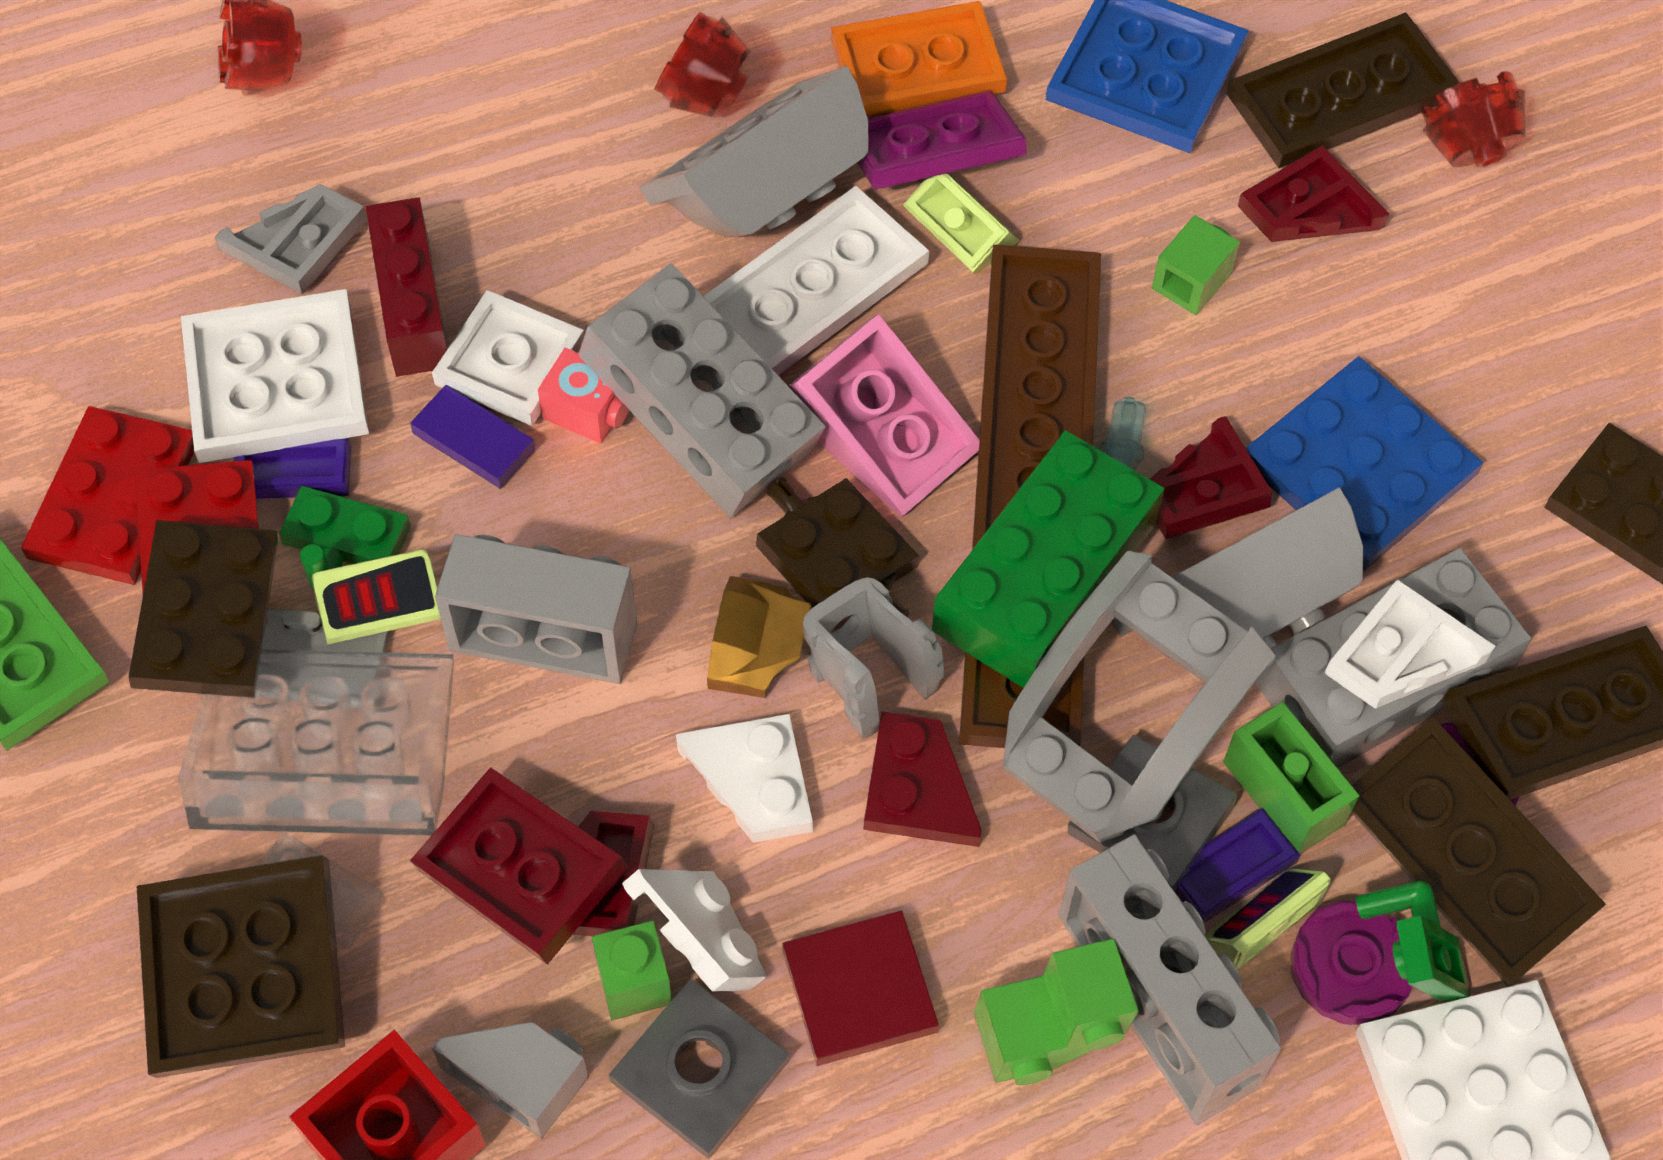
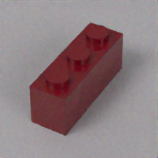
M420 197L367 205L365 207L386 340L395 375L399 377L433 371L448 348Z

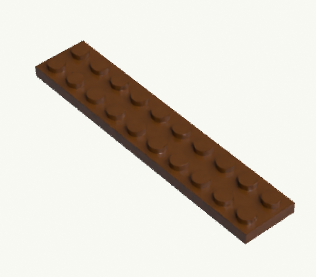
M993 245L972 549L1065 430L1093 446L1101 253ZM966 652L964 657L959 744L1005 748L1009 711L1023 688ZM1084 657L1042 717V719L1079 746L1081 745Z

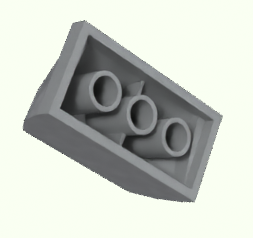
M847 65L799 81L639 186L649 205L667 201L692 223L724 237L752 234L767 225L768 229L775 228L796 215L793 206L804 198L811 202L832 191L836 187L833 178L863 159L868 153V119L858 85Z
M1339 487L1176 574L1172 578L1246 631L1252 626L1268 647L1272 648L1277 644L1271 634L1289 625L1295 635L1323 620L1326 617L1320 607L1356 588L1363 581V545L1352 508ZM1115 617L1112 620L1120 637L1133 631ZM1160 651L1164 656L1170 658V657L1167 656L1165 653H1163L1162 651Z

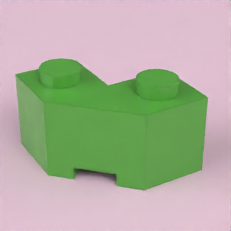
M1114 939L1052 953L1043 976L981 990L974 1010L975 1019L995 1083L1014 1079L1016 1085H1029L1042 1081L1052 1075L1053 1069L1092 1050L1106 1048L1124 1039V1034L1128 1032L1138 1013V1008Z

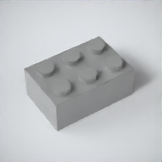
M481 534L475 537L454 535L435 594L450 652L621 684L637 625L631 567L622 566L617 561L607 557L597 556L585 559L564 555L559 550L549 546L538 545L527 548L506 544L501 539L491 535Z

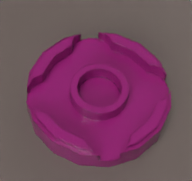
M1337 901L1318 908L1300 927L1290 952L1291 975L1302 998L1320 1015L1346 1025H1360L1391 1017L1408 999L1413 986L1408 984L1407 979L1401 978L1394 961L1393 943L1400 941L1396 924L1398 920L1394 917L1390 919L1386 915L1363 920L1359 915L1356 901Z

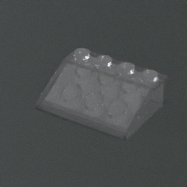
M262 649L255 698L202 694L178 777L189 829L431 836L437 830L444 791L454 671L453 654Z

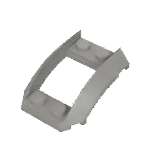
M1127 551L1064 628L1009 711L1003 770L1099 843L1123 835L1125 830L1151 821L1155 823L1162 815L1163 808L1199 756L1244 700L1246 692L1276 660V655L1252 626L1246 631L1153 565L1152 555ZM1114 617L1205 682L1204 686L1163 739L1133 785L1129 784L1042 719L1064 683Z

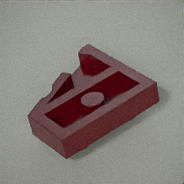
M1226 416L1220 417L1212 423L1211 433L1196 447L1189 443L1175 456L1173 464L1169 467L1161 468L1150 478L1151 481L1165 488L1156 522L1165 540L1271 507L1272 491Z

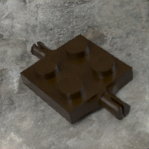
M784 477L779 478L778 483L774 481L769 486L767 495L786 514L780 520L757 533L756 547L806 602L811 603V608L852 582L866 577L877 580L889 591L895 581L917 568L918 553L847 478L818 496L803 499ZM889 592L890 597L893 599V606L908 617L909 611Z

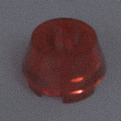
M222 0L219 19H224L225 21L222 30V46L218 45L217 51L220 83H225L224 89L241 90L244 96H249L288 85L292 78L294 63L300 62L302 51L300 31H295L294 16L291 8L273 0Z
M699 12L684 33V39L670 62H667L654 89L663 94V98L670 102L669 108L714 117L724 100L726 99L734 103L746 84L749 76L744 74L742 70L752 51L723 16L718 20L713 16L709 17Z
M1508 71L1500 72L1497 75L1499 83L1490 85L1485 83L1479 84L1477 77L1467 80L1436 95L1439 106L1435 109H1432L1431 106L1421 108L1426 123L1423 133L1452 167H1464L1476 164V167H1485L1504 159L1507 156V151L1525 140L1526 92L1523 89H1518L1513 73Z

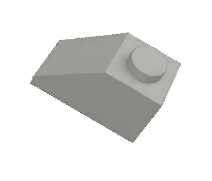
M533 1022L443 1037L432 1048L442 1070L541 1139L588 1079L585 1060L581 1056L584 1051L581 1045L570 1035L558 1028L553 1027L547 1033Z

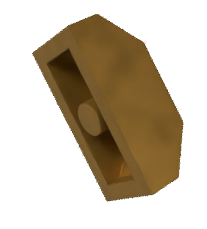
M730 576L723 592L712 640L707 675L708 689L766 698L768 685L772 678L786 666L800 660L804 641L803 620L804 616L810 611L811 603L792 596L786 587Z

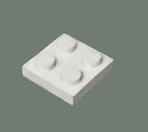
M486 290L433 370L434 384L441 388L447 385L476 403L533 426L541 413L538 396L539 386L564 347L579 353L584 339V330Z

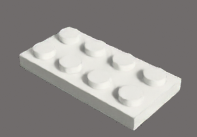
M855 186L703 297L779 376L927 265L929 250Z

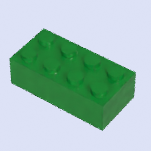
M1065 430L935 597L932 630L940 637L1024 688L1051 646L1089 596L1127 551L1135 552L1155 526L1165 488Z

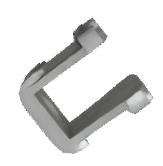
M866 577L852 582L813 607L804 616V637L811 650L808 656L810 672L818 683L825 679L844 701L846 716L850 719L851 726L862 738H868L878 732L880 719L877 695L870 670L859 658L857 659L849 652L850 650L872 636L924 699H927L938 690L940 686L939 680L944 678L942 647L936 641L934 631L922 619L912 622L895 608L889 591L873 578ZM847 616H850L848 621L840 629L832 633L834 627L842 619H844Z

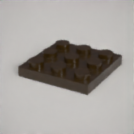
M311 856L137 885L148 1075L160 1078L345 1047L329 860L325 856Z

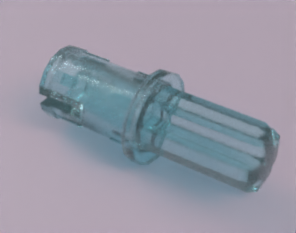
M1124 397L1123 400L1114 403L1108 439L1101 443L1100 451L1136 471L1137 464L1143 461L1145 450L1141 445L1147 409L1144 403L1135 401L1134 397Z

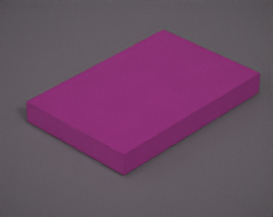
M989 90L867 118L868 153L863 159L858 161V164L873 189L877 190L1027 155L1026 138L994 93Z

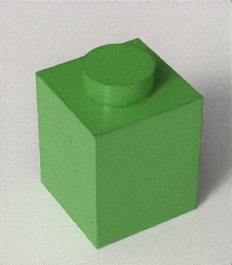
M1194 215L1158 256L1152 289L1197 316L1232 274L1240 241L1231 237L1223 228L1211 225Z
M654 920L591 936L611 1021L665 1007L672 1001L669 977Z

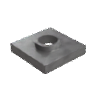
M1132 735L1109 769L1133 785L1157 748ZM1191 768L1168 801L1176 809L1167 821L1159 824L1145 823L1125 830L1123 835L1100 843L1072 821L1068 823V834L1099 853L1135 834L1146 851L1152 849L1160 856L1169 873L1170 881L1168 884L1175 892L1180 880L1189 872V867L1200 851L1209 843L1236 804L1237 793Z
M690 978L610 1072L609 1080L703 1156L710 1159L787 1065L789 1053ZM694 1041H706V1045L718 1050L723 1058L722 1068L718 1075L711 1081L702 1084L691 1083L683 1079L675 1066L677 1056L688 1048V1043Z

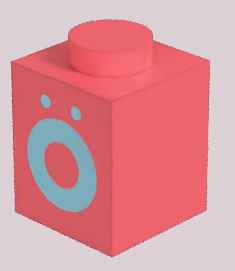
M564 347L538 388L542 419L601 444L611 427L617 429L623 424L629 409L613 393V390L578 356V352Z

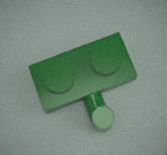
M301 486L279 535L283 545L301 549L300 560L310 588L314 592L312 575L316 572L342 567L343 562L357 564L398 555L411 528V524L406 514Z
M1414 881L1356 896L1357 909L1363 920L1411 909V918L1396 921L1400 941L1393 943L1394 961L1402 979H1407L1409 985L1444 1003L1471 996L1459 938L1440 927L1435 897L1429 883Z

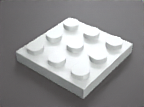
M347 289L181 316L193 443L199 463L369 434L351 305Z
M1538 980L1363 1023L1357 1028L1355 1034L1402 1160H1611Z

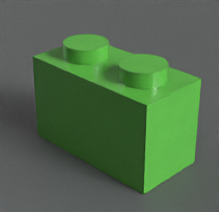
M1284 702L1279 703L1234 731L1223 763L1260 809L1263 808L1300 854L1346 825L1359 798V794Z

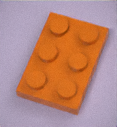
M980 1L831 27V43L838 66L840 68L847 65L858 85L867 117L893 113L989 90L994 94L1006 92L1007 77Z

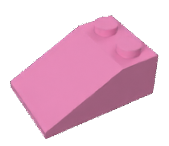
M879 314L857 328L788 386L826 426L817 442L900 517L904 516L979 451L978 437Z

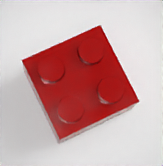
M395 1029L289 1116L302 1139L320 1160H471L486 1147L475 1120Z

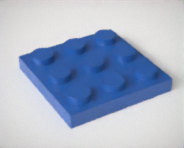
M1094 0L1047 86L1045 100L1191 153L1246 44L1249 30L1167 0Z
M1359 356L1246 447L1268 486L1295 510L1340 487L1352 508L1362 541L1364 571L1478 475L1484 463Z

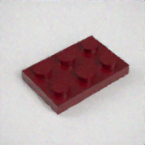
M491 767L410 860L419 872L547 965L628 868L623 858Z

